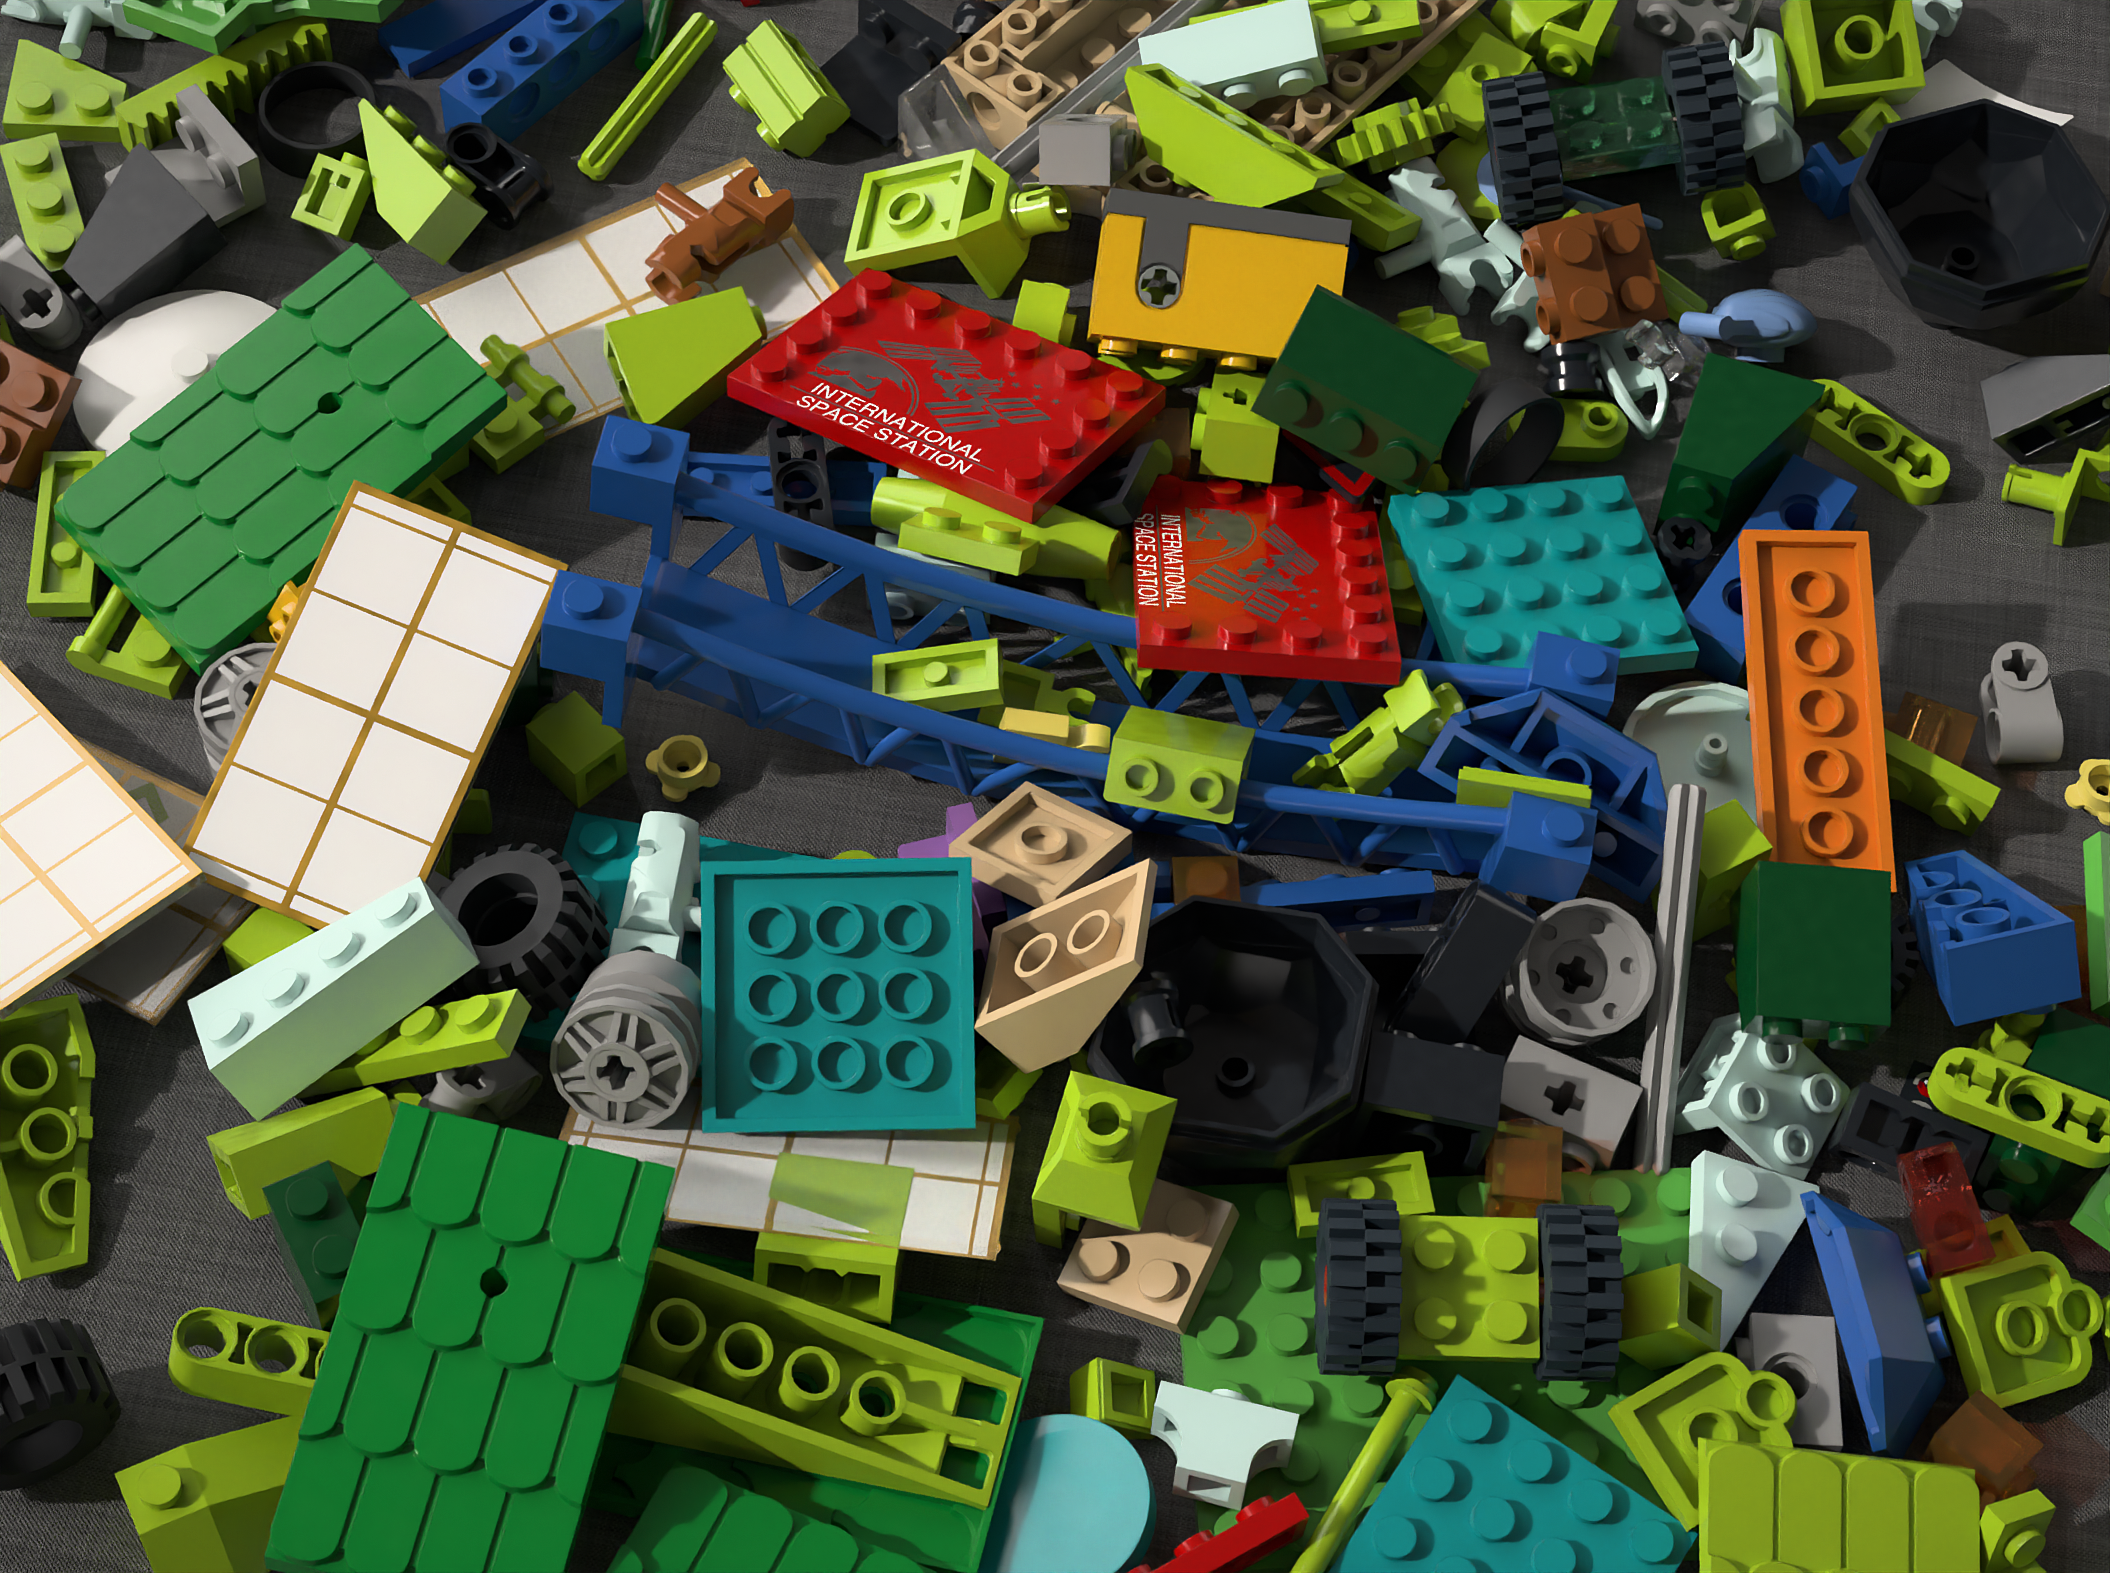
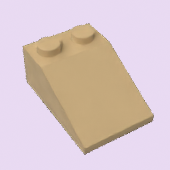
M1150 858L993 928L974 1029L1025 1075L1078 1053L1142 969L1158 865Z

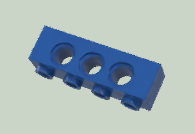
M547 0L439 86L445 133L447 134L451 128L458 124L467 122L480 123L489 127L493 133L510 144L641 38L644 29L643 0Z
M1793 454L1742 530L1852 531L1859 516L1851 511L1858 486ZM1742 530L1684 612V617L1699 648L1694 667L1725 684L1737 686L1747 671L1738 538Z

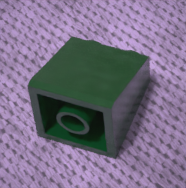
M1707 352L1672 463L1653 535L1658 536V531L1665 520L1673 516L1693 518L1703 524L1709 531L1712 550L1718 546L1757 508L1793 454L1803 458L1826 385ZM1689 537L1685 546H1691L1692 538Z
M1758 860L1730 898V921L1742 1033L1762 1034V1041L1773 1045H1794L1801 1043L1803 1038L1828 1040V1046L1838 1050L1854 1051L1868 1048L1869 1043L1874 1044L1891 1026V871Z
M2058 1006L2054 1011L2047 1013L2040 1027V1032L2030 1047L2032 1052L2021 1068L2110 1101V1028ZM2017 1094L2010 1097L2011 1108L2020 1118L2027 1121H2039L2045 1118L2044 1107L2035 1097L2028 1094ZM2062 1110L2053 1128L2062 1131L2065 1126L2063 1122L2069 1113ZM2088 1122L2086 1125L2088 1129L2087 1139L2099 1143L2102 1139L2099 1136L2100 1126ZM1993 1132L1968 1192L1984 1199L1990 1207L1999 1212L2018 1214L2031 1220L2094 1168L2080 1166Z
M330 1160L262 1188L285 1268L313 1329L331 1332L339 1308V1297L367 1213L366 1205L373 1186V1182Z

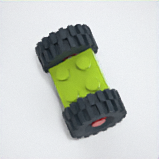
M1324 1198L1321 1202V1211H1319L1318 1218L1319 1230H1317L1316 1237L1317 1257H1315L1316 1285L1314 1286L1315 1348L1320 1375L1391 1377L1393 1372H1395L1396 1359L1525 1362L1532 1363L1533 1373L1536 1374L1537 1380L1610 1382L1611 1377L1615 1375V1362H1618L1620 1354L1618 1339H1622L1621 1309H1624V1294L1621 1293V1280L1624 1278L1623 1263L1620 1261L1622 1242L1621 1236H1618L1619 1222L1617 1216H1614V1208L1609 1205L1540 1204L1537 1206L1536 1216L1533 1218L1399 1215L1397 1203L1394 1200Z

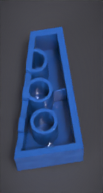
M1965 850L1903 863L1910 932L1914 931L1918 940L1916 948L1920 951V956L1954 1027L2017 1012L2027 1015L2045 1014L2054 1011L2058 1007L2057 1003L2082 998L2074 920Z

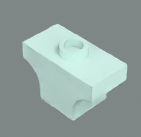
M1161 1380L1154 1405L1150 1434L1164 1440L1176 1456L1177 1464L1172 1494L1241 1511L1247 1485L1257 1473L1272 1467H1288L1300 1414L1251 1403L1248 1397L1233 1390L1216 1389L1210 1393Z

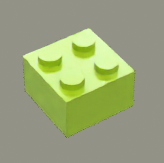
M1786 0L1779 8L1797 117L1864 109L1867 104L1880 95L1890 106L1906 104L1926 86L1912 0Z

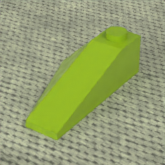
M77 993L15 1005L0 1010V1240L18 1283L83 1267L88 1263L91 1184L87 1179L89 1142L93 1136V1117L90 1116L91 1081L95 1078L96 1055Z
M289 1416L184 1444L114 1473L154 1573H269L271 1571L266 1569L264 1555L270 1539V1528L298 1444V1433L303 1418Z

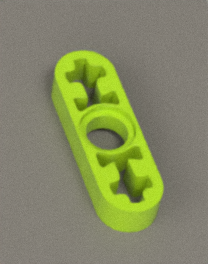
M1829 379L1813 380L1814 382L1826 385L1819 409L1825 405L1831 409H1826L1822 413L1817 412L1810 438L1906 503L1917 506L1929 505L1941 497L1950 474V464L1942 452L1842 384ZM1850 420L1849 425H1848V427H1847V430H1846V431L1842 430V429L1840 428V426L1843 427V428H1845L1846 425H1847V422ZM1862 433L1878 435L1885 441L1887 447L1880 451L1865 449L1857 442L1856 436ZM1896 453H1899L1903 456H1898L1895 464H1892ZM1921 471L1927 473L1929 476L1923 475L1919 479L1913 477L1911 474L1917 475Z
M1953 1048L1946 1051L1938 1059L1928 1079L1927 1090L1933 1104L1943 1113L2083 1167L2100 1168L2110 1164V1101L1971 1048ZM1957 1072L1969 1077L1968 1087L1970 1088L1967 1093L1960 1092L1954 1088L1956 1084L1954 1077ZM1995 1084L2002 1087L1994 1105L1987 1103V1100ZM2017 1094H2028L2035 1097L2044 1107L2045 1118L2039 1121H2027L2020 1118L2011 1108L2010 1097ZM2063 1110L2069 1114L2063 1122L2065 1126L2062 1131L2054 1129L2053 1126ZM2088 1122L2100 1126L2099 1136L2102 1139L2099 1143L2087 1139L2088 1129L2086 1125Z

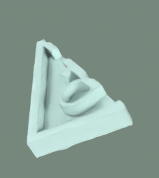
M1704 1150L1691 1164L1688 1268L1722 1289L1720 1352H1722L1806 1217L1800 1194L1812 1190L1819 1193V1186Z

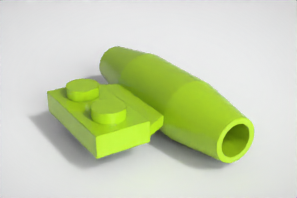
M883 477L876 487L871 505L872 524L898 535L897 548L1015 576L1025 573L1034 576L1110 580L1116 570L1121 552L1122 534L1120 531L1056 504L1031 525L925 479Z

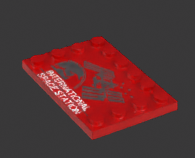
M868 267L727 375V396L1031 525L1165 407L1166 400L1165 386L1145 379L1133 371L1120 369L1090 357V355L1083 351L1070 349L1040 337L1033 331L1020 329L990 317L983 311L970 309L940 297L933 291L923 290L893 278L886 272L873 270Z
M1169 474L1156 478L1142 506L1140 516L1131 523L1138 668L1399 685L1402 660L1373 494H1369L1363 503L1356 505L1349 503L1333 488L1329 491L1303 490L1300 486L1287 482L1272 483L1268 487L1242 485L1238 481L1229 478H1214L1207 483L1181 481L1178 477Z

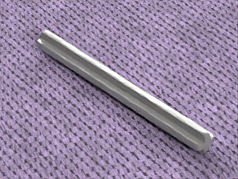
M1178 0L997 153L991 161L1007 172L1017 183L1039 164V124L1057 114H1095L1103 102H1112L1127 89L1124 76L1128 67L1142 65L1138 38L1189 26V18L1216 13L1230 0Z
M1675 784L1669 791L1653 951L1657 971L1653 995L1648 1001L1640 1086L1643 1087L1638 1102L1632 1170L1637 1169L1640 1173L1646 1174L1650 1169H1653L1657 1176H1664L1670 1168L1707 795L1705 788L1694 784Z

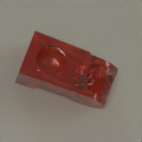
M1947 1141L1897 1155L1896 1162L1899 1178L1911 1209L1909 1214L1930 1281L1990 1264L1996 1258V1254L1963 1162L1954 1143Z

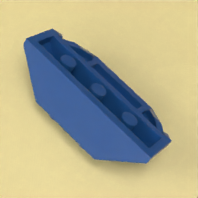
M1545 687L1450 715L1417 770L1419 773L1457 794L1459 769H1463V766L1590 785V789H1593L1590 808L1598 810L1591 864L1588 872L1644 904L1661 877L1668 802L1657 753Z
M1813 1190L1802 1193L1800 1198L1872 1451L1876 1457L1902 1459L1947 1381L1940 1359L1952 1356L1940 1317L1928 1318L1922 1294L1933 1291L1925 1262L1920 1252L1909 1254L1897 1233Z

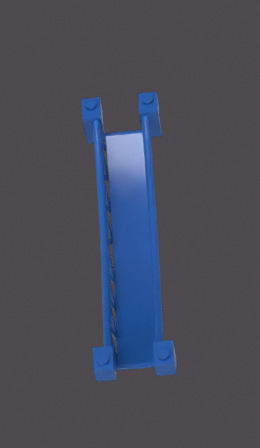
M607 415L592 463L589 511L652 525L649 560L640 588L559 569L542 620L540 667L605 682L603 725L621 729L635 680L638 678L651 683L657 691L669 690L742 718L750 727H756L760 730L770 728L851 756L860 765L873 767L878 764L956 787L966 796L980 797L986 795L1004 800L1024 782L1028 781L1133 831V834L1141 830L1223 844L1228 850L1240 853L1253 849L1340 860L1344 865H1351L1353 867L1369 863L1447 870L1451 875H1459L1462 872L1479 873L1478 879L1505 894L1507 891L1557 903L1574 900L1591 864L1598 810L1513 791L1507 808L1456 804L1457 794L1409 767H1406L1377 796L1317 790L1309 784L1299 786L1293 783V773L1315 755L1333 753L1329 745L1335 740L1333 738L1279 732L1320 680L1298 679L1260 727L1240 675L1220 673L1241 726L1256 729L1247 780L1241 779L1234 817L1229 824L1109 802L1104 799L1103 793L1113 736L1130 706L1095 699L1089 715L1081 714L1077 711H1069L1070 715L1076 719H1083L1089 722V724H1101L1111 728L1109 753L1102 754L1062 746L978 722L977 718L980 707L938 712L872 692V655L914 650L964 606L973 641L990 639L983 612L1068 634L1019 663L1039 670L1085 642L1090 641L1129 703L1134 706L1152 709L1111 646L1112 644L1137 649L1135 618L1098 611L986 581L888 551L783 513L688 475L690 433ZM684 506L734 526L689 568L671 562L683 523ZM752 534L755 537L769 600L707 576ZM774 542L843 567L789 606ZM864 574L877 639L808 615V613L858 576ZM884 581L944 599L896 642ZM1538 630L1523 668L1401 658L1402 665L1399 681L1412 671L1422 669L1427 677L1428 686L1431 691L1443 683H1451L1458 694L1507 698L1545 687L1604 722L1614 700L1620 649ZM1188 671L1154 709L1174 713L1210 672ZM1322 680L1348 732L1362 722V719L1343 683L1387 688L1394 686ZM993 754L1019 762L1013 765L993 762ZM1333 818H1340V820L1335 822Z

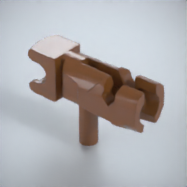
M747 167L723 186V198L710 209H706L669 182H665L658 188L655 194V201L685 222V228L676 235L669 234L644 261L650 268H654L645 277L647 285L659 299L668 305L696 298L702 291V288L695 283L696 281H703L707 284L714 283L725 270L757 243L767 247L790 228L794 217V201L791 192L787 189H780L769 197H758L754 182L759 178V170L756 167Z

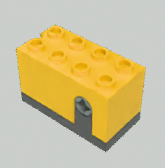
M1110 188L1104 201L1086 342L1099 343L1098 354L1106 356L1115 355L1120 358H1133V355L1137 354L1138 348L1158 351L1157 362L1192 366L1193 362H1197V356L1217 359L1216 367L1251 372L1257 369V365L1272 367L1316 285L1319 284L1342 297L1348 254L1347 246L1349 245L1352 220ZM1152 279L1160 281V291L1169 293L1159 305L1151 303V293L1141 290L1145 289Z

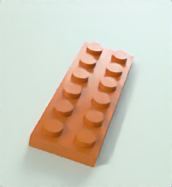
M1743 529L1738 538L1756 817L1757 827L1773 846L1768 861L1891 871L1892 899L1897 889L1868 531Z

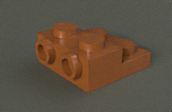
M1639 203L1594 214L1591 211L1538 224L1522 233L1524 240L1520 248L1522 265L1526 274L1529 277H1534L1539 300L1536 303V317L1543 334L1549 335L1551 345L1580 342L1660 322L1669 318Z
M1 338L0 492L4 491L6 484L31 490L42 466L43 452L50 450L83 380Z

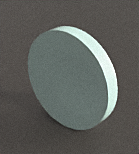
M1690 681L1663 688L1642 701L1628 718L1623 734L1657 753L1667 802L1669 801V791L1673 785H1698L1705 788L1707 792L1705 813L1736 798L1757 826L1750 722L1745 720L1749 712L1748 691L1720 682Z

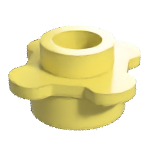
M693 735L673 736L664 741L658 750L651 751L646 758L647 771L657 775L663 784L662 794L669 801H683L686 799L688 792L694 791L701 786L713 787L720 780V767L716 763L709 762L707 749L703 741ZM681 766L689 767V769L686 772H680L677 770V768Z
M2086 760L2079 768L2081 777L2078 782L2067 787L2065 800L2070 807L2074 809L2083 808L2089 814L2098 816L2102 824L2110 826V760ZM2096 790L2103 791V792L2106 793L2107 795H2106V796H2103V795L2097 793Z

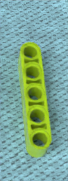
M199 1307L186 1312L179 1318L174 1327L168 1359V1373L172 1383L181 1391L190 1395L303 1418L331 1332L214 1307ZM196 1345H206L213 1348L218 1355L211 1358H200L192 1355L187 1349ZM265 1360H276L283 1363L289 1370L281 1373H271L261 1368L258 1363Z

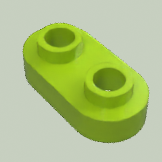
M1554 398L1563 406L1565 420L1561 437L1549 460L1604 462L1615 458L1622 451L1628 432V421L1625 414L1617 406L1602 400ZM1525 409L1508 420L1506 429L1508 442L1519 427Z

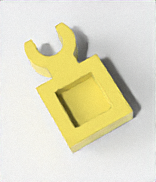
M1006 707L999 725V729L1066 747L1102 754L1109 753L1110 727L1101 724L1069 726V716ZM993 754V762L1012 765L1019 762Z

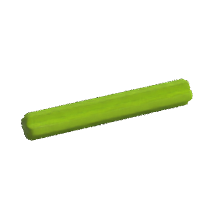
M701 12L694 13L582 153L578 161V167L582 173L587 174L593 181L605 179L714 40V36L718 32V26L715 21L708 19Z

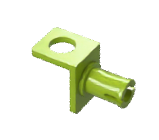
M2079 448L2071 471H2066L2063 477L2019 467L2017 464L2011 463L2009 472H2007L2001 500L2054 512L2053 544L2062 546L2081 496L2110 502V486L2103 483L2098 476L2101 472L2110 471V455Z

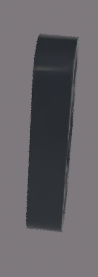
M775 416L767 428L768 458L774 509L805 521L810 520L811 523L834 531L823 436ZM800 436L802 458L791 460L788 437ZM794 481H807L818 489L813 496L806 499L791 498L783 491L788 484ZM778 543L781 559L786 565L795 570L814 571L829 563V561Z

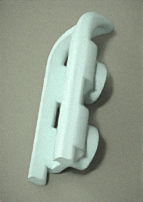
M1640 327L1584 340V342H1592L1600 346L1601 359L1597 363V369L1611 396L1616 399L1637 431L1645 439L1651 440L1660 429L1666 415L1669 403V389L1665 375ZM1635 345L1640 353V360L1630 361L1624 349ZM1657 388L1658 399L1655 414L1651 420H1645L1634 401L1641 399L1645 391Z

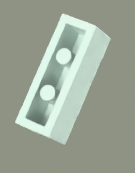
M1286 0L1138 38L1142 65L1160 63L1178 76L1237 110L1249 108L1259 100L1279 95H1302L1309 92L1315 86L1329 83L1318 24L1309 0Z

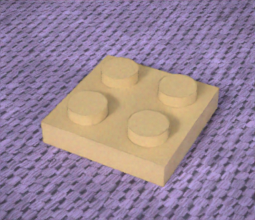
M1026 781L949 844V857H971L972 877L1035 908H1039L1101 879L1131 853L1133 831Z
M1155 1178L1140 1232L1087 1218L1057 1284L1065 1294L1184 1335L1240 1214L1233 1203Z

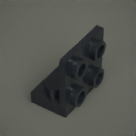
M858 0V34L822 65L820 70L851 110V116L845 122L881 145L891 147L952 91L951 86L940 70L941 61L961 46L962 36L904 0Z

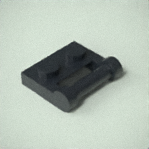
M1157 439L1140 444L1135 452L1105 460L1058 501L1056 505L1115 530L1127 527L1140 516L1142 506L1156 478L1170 473L1173 466V458L1168 445L1163 440Z

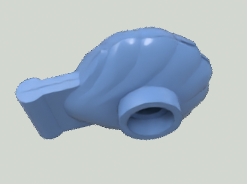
M1750 289L1734 293L1724 298L1719 306L1714 307L1712 314L1687 311L1682 314L1679 321V329L1683 335L1720 339L1728 345L1737 347L1736 359L1754 362H1784L1785 347L1802 343L1812 337L1818 329L1817 321L1813 314L1801 301L1784 293L1767 289Z

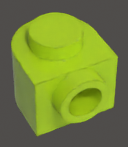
M1744 181V187L1708 192L1702 201L1701 212L1711 242L1722 259L1730 255L1735 260H1746L1755 257L1765 250V240L1777 236L1765 205L1755 189L1746 181Z
M1023 280L1012 325L1023 330L1033 331L1040 337L1071 349L1076 330L1077 315L1068 313L1071 298L1070 289L1056 283H1038Z

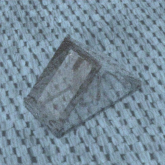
M945 64L937 65L898 96V151L911 161L918 162L975 148L990 160L997 154Z

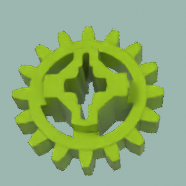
M1417 97L1354 118L1352 123L1356 133L1338 139L1336 142L1330 143L1339 169L1343 170L1366 162L1370 175L1435 153L1431 139L1456 130L1457 126L1449 102L1422 110Z

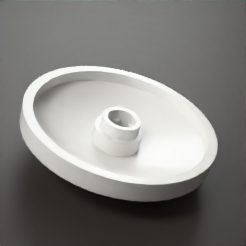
M203 289L180 291L158 296L144 301L114 318L88 344L74 374L75 377L83 380L73 399V408L81 436L89 451H106L108 457L130 440L131 431L215 367L216 361L221 354L278 310L246 295Z

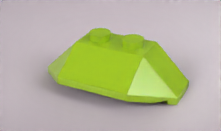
M1152 63L1128 67L1124 79L1148 157L1168 169L1167 177L1177 184L1189 188H1200L1213 196L1214 202L1269 209L1342 183L1346 174L1343 170L1330 165L1207 93L1162 64Z

